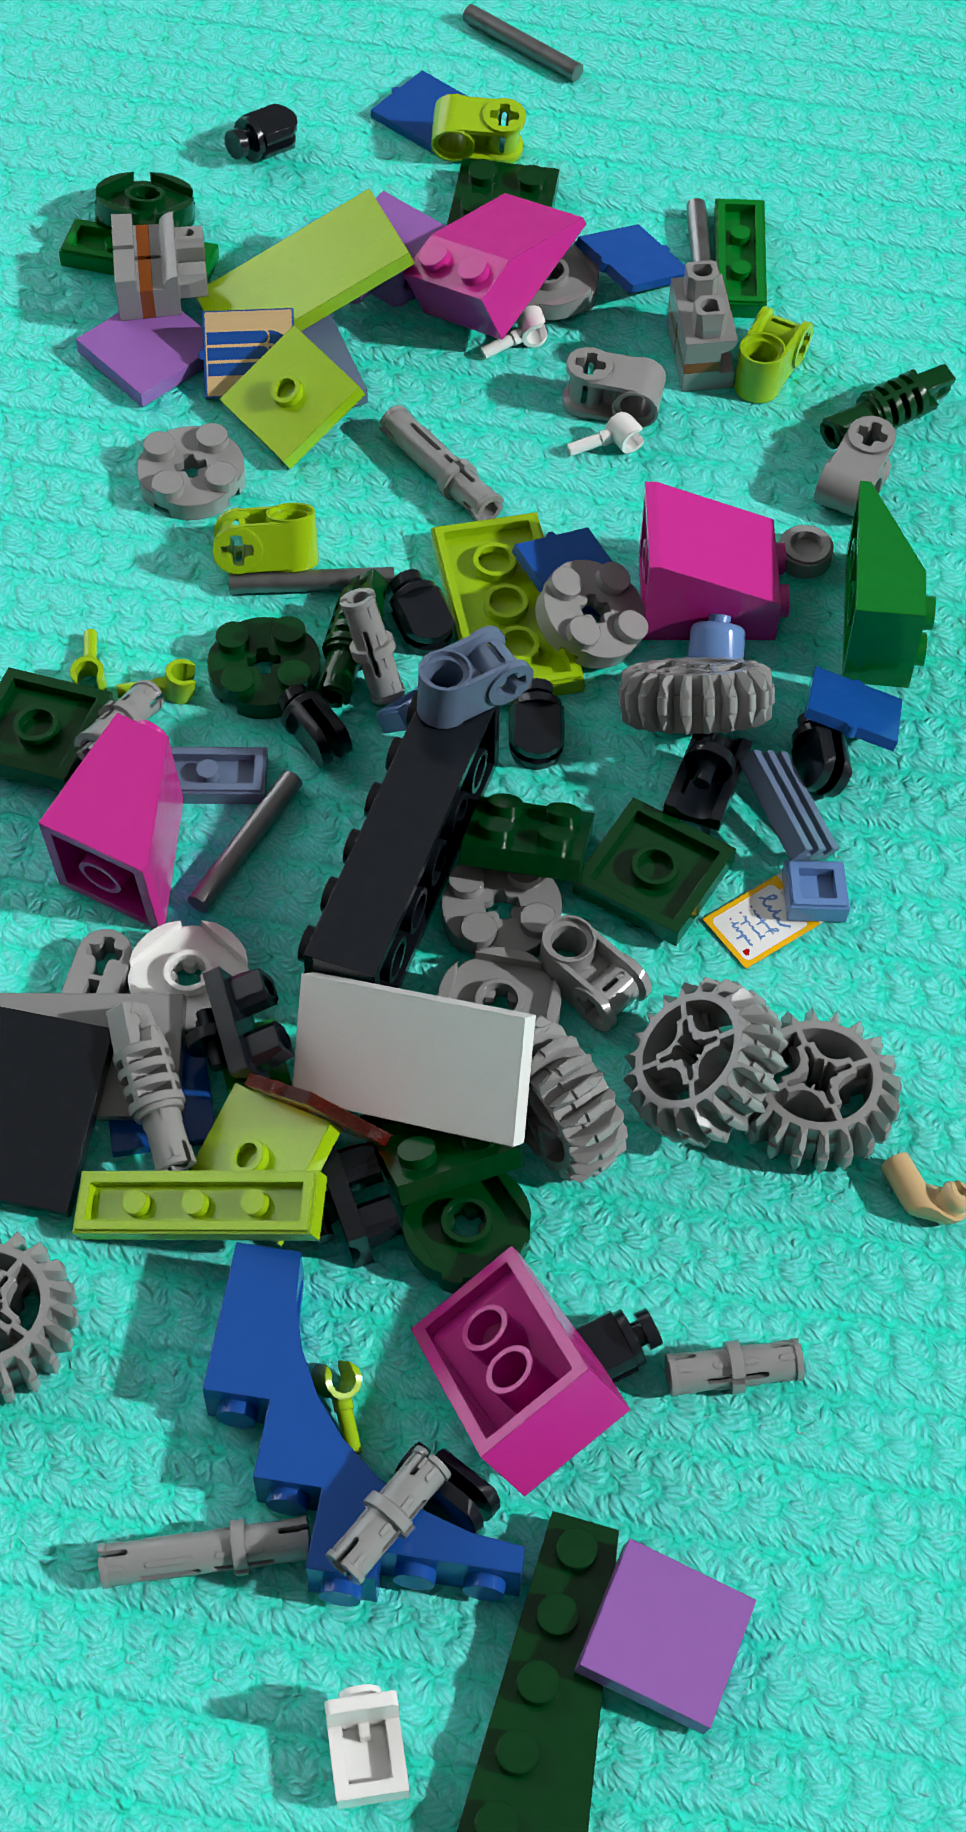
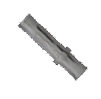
M393 406L386 411L380 420L382 426L379 427V430L435 480L438 491L446 499L455 500L462 505L476 521L493 519L500 514L503 509L501 503L504 502V499L479 478L477 469L467 459H459L426 427L422 426L404 406Z
M305 1515L281 1521L246 1525L243 1518L230 1520L229 1527L157 1536L125 1542L99 1543L98 1555L101 1557L98 1558V1569L101 1586L103 1589L132 1583L235 1570L236 1576L250 1575L251 1568L286 1562H307L311 1543L308 1517Z

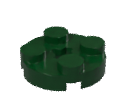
M125 172L109 176L100 181L96 186V199L94 202L95 222L100 226L112 227L111 214L130 213L132 214L133 225L159 224L161 216L168 212H173L174 227L192 226L195 222L193 189L190 184L175 176L150 172V181H134V172Z
M293 616L281 618L257 617L241 622H227L216 631V641L210 648L207 659L210 687L214 696L222 704L223 698L227 703L236 706L237 714L252 719L279 718L283 712L278 706V699L286 689L295 684H303L309 691L316 690L321 679L320 653L316 642L306 632L305 625L300 619ZM259 662L274 663L270 668L271 673L259 674L258 667L254 665Z
M506 1173L409 1204L404 1210L402 1226L405 1250L411 1262L428 1279L438 1282L444 1291L454 1294L511 1246L519 1252L523 1259L527 1256L530 1246V1205L522 1188ZM463 1214L469 1221L479 1217L483 1223L478 1227V1234L470 1237L465 1235L459 1236L453 1232L456 1228L454 1217Z

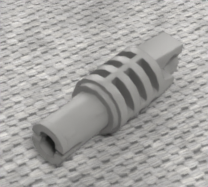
M121 1002L108 1010L106 1016L114 1053L112 1059L116 1069L120 1070L118 1073L120 1084L125 1086L123 1090L124 1098L127 1103H131L128 1107L130 1117L137 1124L143 1126L153 1155L152 1158L156 1171H185L193 1167L197 1160L183 1124L181 1112L185 1108L184 1103L186 1099L184 1092L178 1089L181 1083L177 1073L173 1072L176 1068L171 1056H167L170 1052L168 1042L159 1025L156 1024L147 1003Z

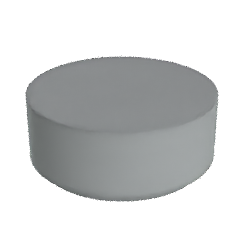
M798 525L789 528L782 534L779 542H785L786 573L797 578L811 579L821 576L829 569L834 545L831 537L824 530L811 525Z

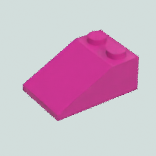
M504 193L431 234L413 258L415 264L405 269L403 275L424 313L502 340L586 226V222L581 216Z
M513 1246L503 1252L411 1328L414 1337L480 1457L524 1497L631 1410L603 1365Z

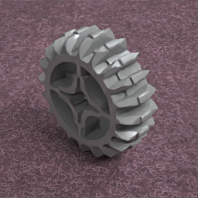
M683 657L648 660L647 662L635 663L624 669L621 675V685H619V707L622 710V721L637 730L646 729L648 732H665L666 734L685 733L686 735L704 733L709 735L710 733L717 732L729 733L734 730L746 731L748 728H757L772 719V705L775 704V686L772 682L771 668L755 660L745 661L743 658Z
M705 977L699 986L684 982L678 998L663 994V1008L658 1013L646 1012L650 1023L644 1032L633 1033L639 1045L637 1050L625 1056L633 1070L626 1075L623 1081L632 1091L628 1101L640 1113V1118L645 1120V1124L649 1128L674 1143H681L684 1146L690 1143L693 1146L706 1148L711 1139L715 1142L719 1141L727 1144L732 1127L736 1130L748 1132V1117L753 1112L767 1114L762 1101L767 1093L780 1092L773 1078L775 1074L788 1068L783 1057L779 1054L789 1043L783 1037V1033L779 1031L783 1023L778 1019L777 1014L765 1004V999L753 990L748 991L738 982H731L728 979L719 982L718 980ZM733 1025V1029L722 1032L720 1030V1027ZM686 1091L689 1092L690 1098L679 1100V1094Z
M812 1007L805 1014L804 1021L799 1022L787 1011L781 1017L783 1024L779 1031L783 1033V1037L789 1044L779 1055L783 1057L786 1064L790 1063L792 1070L790 1074L782 1076L780 1083L777 1084L780 1092L767 1093L762 1101L767 1114L753 1112L748 1117L749 1128L747 1137L749 1138L750 1145L768 1141L766 1153L768 1154L769 1161L779 1156L782 1152L790 1155L789 1161L793 1171L802 1164L803 1159L813 1160V1165L818 1174L826 1169L828 1159H833L845 1170L851 1165L853 1155L867 1160L873 1154L875 1143L883 1144L887 1140L891 1131V1124L897 1120L900 1110L898 1098L901 1093L902 1084L900 1082L901 1078L894 1075L896 1068L894 1056L881 1055L883 1048L881 1036L865 1040L862 1038L864 1028L861 1021L850 1028L842 1026L838 1011L829 1018V1021H820ZM862 1094L865 1104L857 1112L843 1119L840 1113L841 1106L848 1104L852 1096Z
M539 1016L535 1019L524 1142L537 1157H540L545 1162L549 1171L556 1170L561 1178L569 1182L574 1180L581 1183L589 1177H596L608 1169L610 1165L616 1162V1158L627 1150L626 1139L628 1138L627 1127L622 1122L624 1120V1112L617 1106L615 1102L616 1093L608 1087L604 1080L605 1073L599 1071L594 1065L591 1054H586L579 1047L575 1037L567 1036L561 1025L555 1022L551 1023L545 1017Z
M18 1231L5 1244H2L0 1239V1392L4 1401L10 1404L13 1403L16 1395L14 1387L22 1383L28 1389L38 1392L40 1381L37 1372L39 1370L58 1374L61 1365L56 1353L72 1352L74 1341L69 1330L77 1328L79 1324L77 1309L72 1306L77 1300V1295L73 1283L65 1280L67 1278L65 1266L58 1259L49 1261L48 1249L41 1242L28 1248L25 1237L21 1236ZM32 1291L40 1299V1308L32 1328L28 1331L23 1328L19 1315L25 1309L23 1300Z

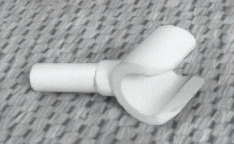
M535 305L527 306L516 320L518 328L510 331L502 340L496 339L480 347L483 357L487 359L521 343L531 348L543 345L547 339V330L541 308Z
M619 412L611 417L604 430L568 443L567 449L570 456H574L614 442L623 453H632L638 450L644 443L643 437L639 434L643 427L632 415L626 412Z

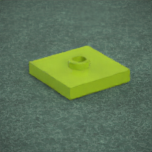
M293 325L220 398V401L291 469L365 396V393L359 385Z
M235 1083L196 1156L197 1163L189 1171H321L342 1130L325 1119ZM270 1241L281 1247L284 1241Z

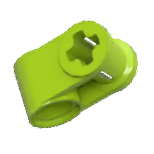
M461 94L442 96L436 101L434 107L431 138L432 151L439 158L451 162L469 158L515 163L523 153L524 145L520 131L526 123L525 109L517 101L508 98L469 97ZM503 112L507 114L506 126H501ZM500 138H505L504 150L501 152L499 150Z
M763 306L739 346L734 379V389L739 397L753 403H766L777 397L793 370L802 363L812 340L814 324L809 321H803L801 324L774 315L773 308Z
M283 503L269 507L233 508L219 515L214 524L212 554L216 564L228 573L301 572L312 569L319 563L315 509L309 504ZM234 521H239V525H233ZM241 536L244 545L234 546V541L231 537ZM237 556H238V557H242V560H241V561H236V560H237Z

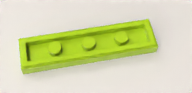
M319 1170L82 1171L72 1234L83 1240L320 1241L327 1176Z

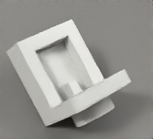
M356 1685L340 1691L337 1699L325 1701L324 1707L337 1809L410 1798L397 1691L381 1692V1687L377 1685Z

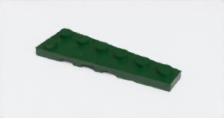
M552 1511L457 1832H588L603 1685L574 1672V1669L616 1565L619 1530Z

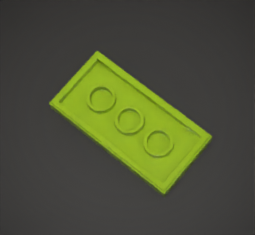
M369 188L208 284L209 297H197V300L203 311L293 308L294 325L300 331H303L415 263Z
M537 512L431 528V543L445 598L455 617L453 630L456 641L468 637L471 633L482 627L496 626L505 635V646L514 657L526 661L533 669V678L546 679L553 684V695L559 696L584 692L585 679L581 665L574 662L578 656L570 653L564 647L558 652L543 636L535 613V605L540 592L512 553L515 544L544 538Z

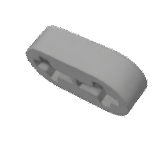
M113 929L94 931L83 938L78 946L61 993L127 994L129 989V960L132 954L129 939ZM107 953L116 954L117 960H109L103 975H98L96 960H104Z

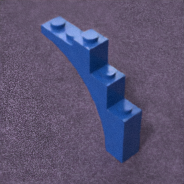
M236 1242L203 1385L208 1416H215L219 1422L235 1428H251L256 1423L264 1424L253 1475L257 1502L266 1503L270 1510L290 1516L304 1515L307 1513V1510L317 1511L306 1563L309 1592L319 1593V1598L327 1603L352 1607L359 1605L360 1600L377 1602L382 1576L393 1577V1581L396 1584L413 1590H430L434 1588L435 1584L463 1588L462 1591L465 1595L483 1601H499L504 1598V1595L519 1597L524 1568L525 1546L471 1533L422 1509L412 1520L415 1528L406 1539L398 1537L365 1576V1580L361 1585L351 1582L348 1578L351 1575L350 1573L343 1576L325 1557L327 1551L335 1546L366 1509L363 1500L372 1490L380 1492L387 1483L378 1478L343 1439L317 1395L302 1350L300 1335L304 1289L302 1253L300 1251Z

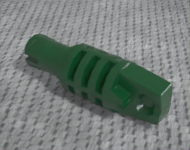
M946 364L917 374L915 369L902 373L897 378H892L885 383L875 386L873 389L862 392L855 405L824 418L820 424L821 435L831 449H837L849 426L856 419L864 416L881 417L889 421L897 429L903 424L912 422L914 419L937 409L939 406L937 400L949 393L951 385L955 383L956 378Z
M375 569L368 570L363 575H357L351 579L347 587L343 588L337 600L322 646L326 664L315 691L321 692L326 697L331 708H340L343 704H349L357 673L362 670L361 664L355 662L352 658L349 646L353 639L344 611L341 610L339 604L340 598L344 594L358 588L373 589L383 622V607L388 580Z

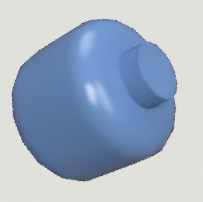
M709 614L708 621H699L692 625L687 657L743 658L746 638L745 630L739 625L730 623L731 616Z

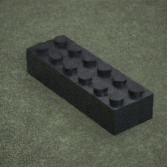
M417 692L413 695L406 717L408 728L403 738L394 737L389 747L385 764L386 776L382 784L374 782L367 795L364 808L366 819L361 830L352 829L346 840L343 851V863L345 865L339 878L331 876L325 885L320 904V910L323 913L316 927L308 925L302 935L298 948V961L304 962V974L317 972L401 988L460 852L461 843L479 796H484L498 764L500 705L464 721L457 727L437 729L427 725L420 719L417 713Z

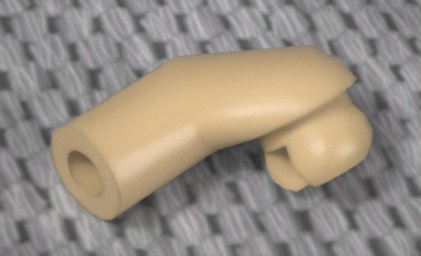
M907 1152L893 1155L881 1165L883 1174L909 1215L947 1226L958 1223L966 1217L965 1183L958 1180L955 1182L947 1181L942 1187L926 1183Z

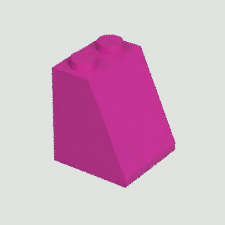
M645 482L638 554L640 596L645 607L644 617L649 627L643 640H689L692 625L699 621H708L709 614L731 616L730 623L739 625L745 630V640H776L779 618H788L790 591L788 584L779 583V575H784L786 548L785 542H776L774 519L659 482Z
M116 713L38 822L60 884L154 929L166 923L184 800L169 738L156 724L143 719L137 722Z

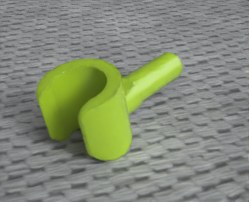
M87 629L84 631L83 656L76 659L70 668L72 683L80 684L81 680L85 677L95 676L97 677L98 689L106 690L107 681L103 664L97 658L98 633L94 629Z
M175 659L166 666L165 677L153 678V680L149 681L156 684L162 694L172 703L180 705L188 703L195 694L196 682L193 680L195 664L187 659ZM135 682L116 684L118 698H121Z
M339 1360L338 1370L341 1379L339 1385L334 1388L332 1373L329 1367L324 1364H317L311 1372L317 1394L324 1398L332 1399L334 1412L337 1413L341 1436L357 1454L362 1453L352 1397L359 1392L362 1385L360 1369L352 1362Z

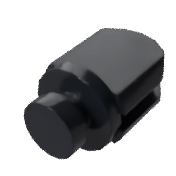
M271 104L242 115L235 122L234 129L228 130L225 133V145L229 154L234 159L245 157L249 161H257L260 159L265 160L294 149L298 123L297 116L292 110L279 104Z
M416 569L405 570L397 574L390 582V588L393 592V596L390 599V607L393 611L391 615L408 648L414 654L425 656L431 651L448 646L452 641L455 617L441 589L431 580L423 579L420 572Z
M532 678V682L526 691L513 700L509 708V748L516 763L524 768L540 770L556 764L563 752L565 741L564 707L562 706L561 699L553 695V684L550 681Z
M295 684L281 694L278 699V706L283 712L281 715L283 727L288 733L295 736L319 768L333 762L332 752L338 757H342L352 751V742L347 728L331 709L326 697L321 692L309 691L305 685Z
M802 713L797 718L798 728L793 732L791 738L793 764L808 792H815L817 795L827 798L835 797L845 789L852 776L846 736L843 732L804 718V713Z
M646 1308L634 1313L635 1321L629 1323L623 1311L619 1309L613 1313L608 1311L575 1327L603 1365L613 1383L638 1372V1368L647 1363L642 1350L643 1346L647 1345L652 1350L663 1344L657 1326Z
M417 1442L400 1461L399 1465L395 1470V1473L409 1458V1456L412 1454V1450L417 1445L427 1449V1459L431 1453V1450L428 1447H426L423 1443ZM442 1448L435 1456L447 1466L451 1472V1477L439 1487L422 1509L464 1530L478 1534L484 1527V1521H489L500 1509V1499L497 1491L457 1459L450 1451Z

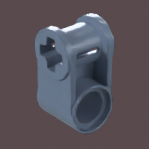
M496 626L482 627L471 633L468 637L442 649L431 651L422 658L418 671L417 713L422 721L434 728L450 729L457 727L474 716L498 705L510 703L518 698L532 682L533 669L526 661L516 659L505 646V635Z

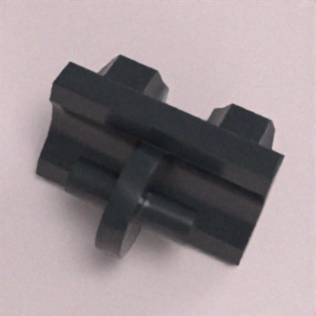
M693 733L664 802L663 812L710 835L712 829L719 831L743 772L739 761L751 752L752 741L744 738L729 739L715 733H710L709 735Z
M219 966L202 973L212 1008H204L196 1012L199 1027L191 1030L185 1036L184 1043L187 1053L196 1058L207 1057L210 1069L213 1072L228 1068L230 1075L234 1078L249 1079L250 1087L260 1090L272 1085L269 1070L294 1057L290 1037L283 1025L275 1020L256 1028L253 1017L254 1014L278 1004L279 999L273 979L260 968L239 973L235 976L230 975Z
M372 1142L352 1145L339 1150L336 1149L334 1144L322 1168L323 1174L327 1176L329 1191L325 1192L320 1241H316V1243L325 1244L332 1241L335 1235L331 1225L339 1220L356 1268L374 1262L371 1247L383 1244L402 1234V1229L390 1194L357 1205L355 1204L352 1192L384 1181Z

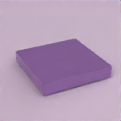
M183 311L182 315L120 321V315L117 313L76 338L78 352L142 407L204 369V362L198 356L199 351L203 349L202 327Z
M629 1538L622 1548L574 1672L704 1735L711 1729L757 1600Z

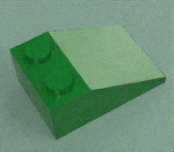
M860 481L846 552L842 676L851 680H860L864 684L909 688L914 666H924L927 633L922 631L933 629L936 596L926 595V570L874 485L869 481Z

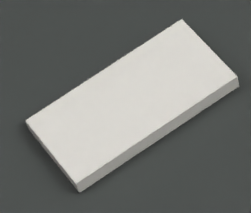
M310 972L301 974L292 1098L511 1147L524 1143L536 1015L323 973Z

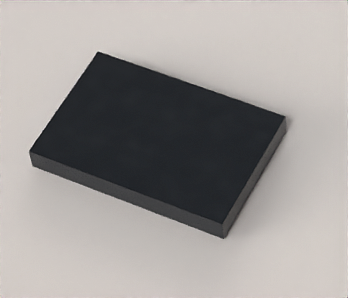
M0 1006V1203L71 1217L113 1055V1046L108 1027Z

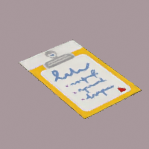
M781 872L702 919L745 969L825 922L787 920Z

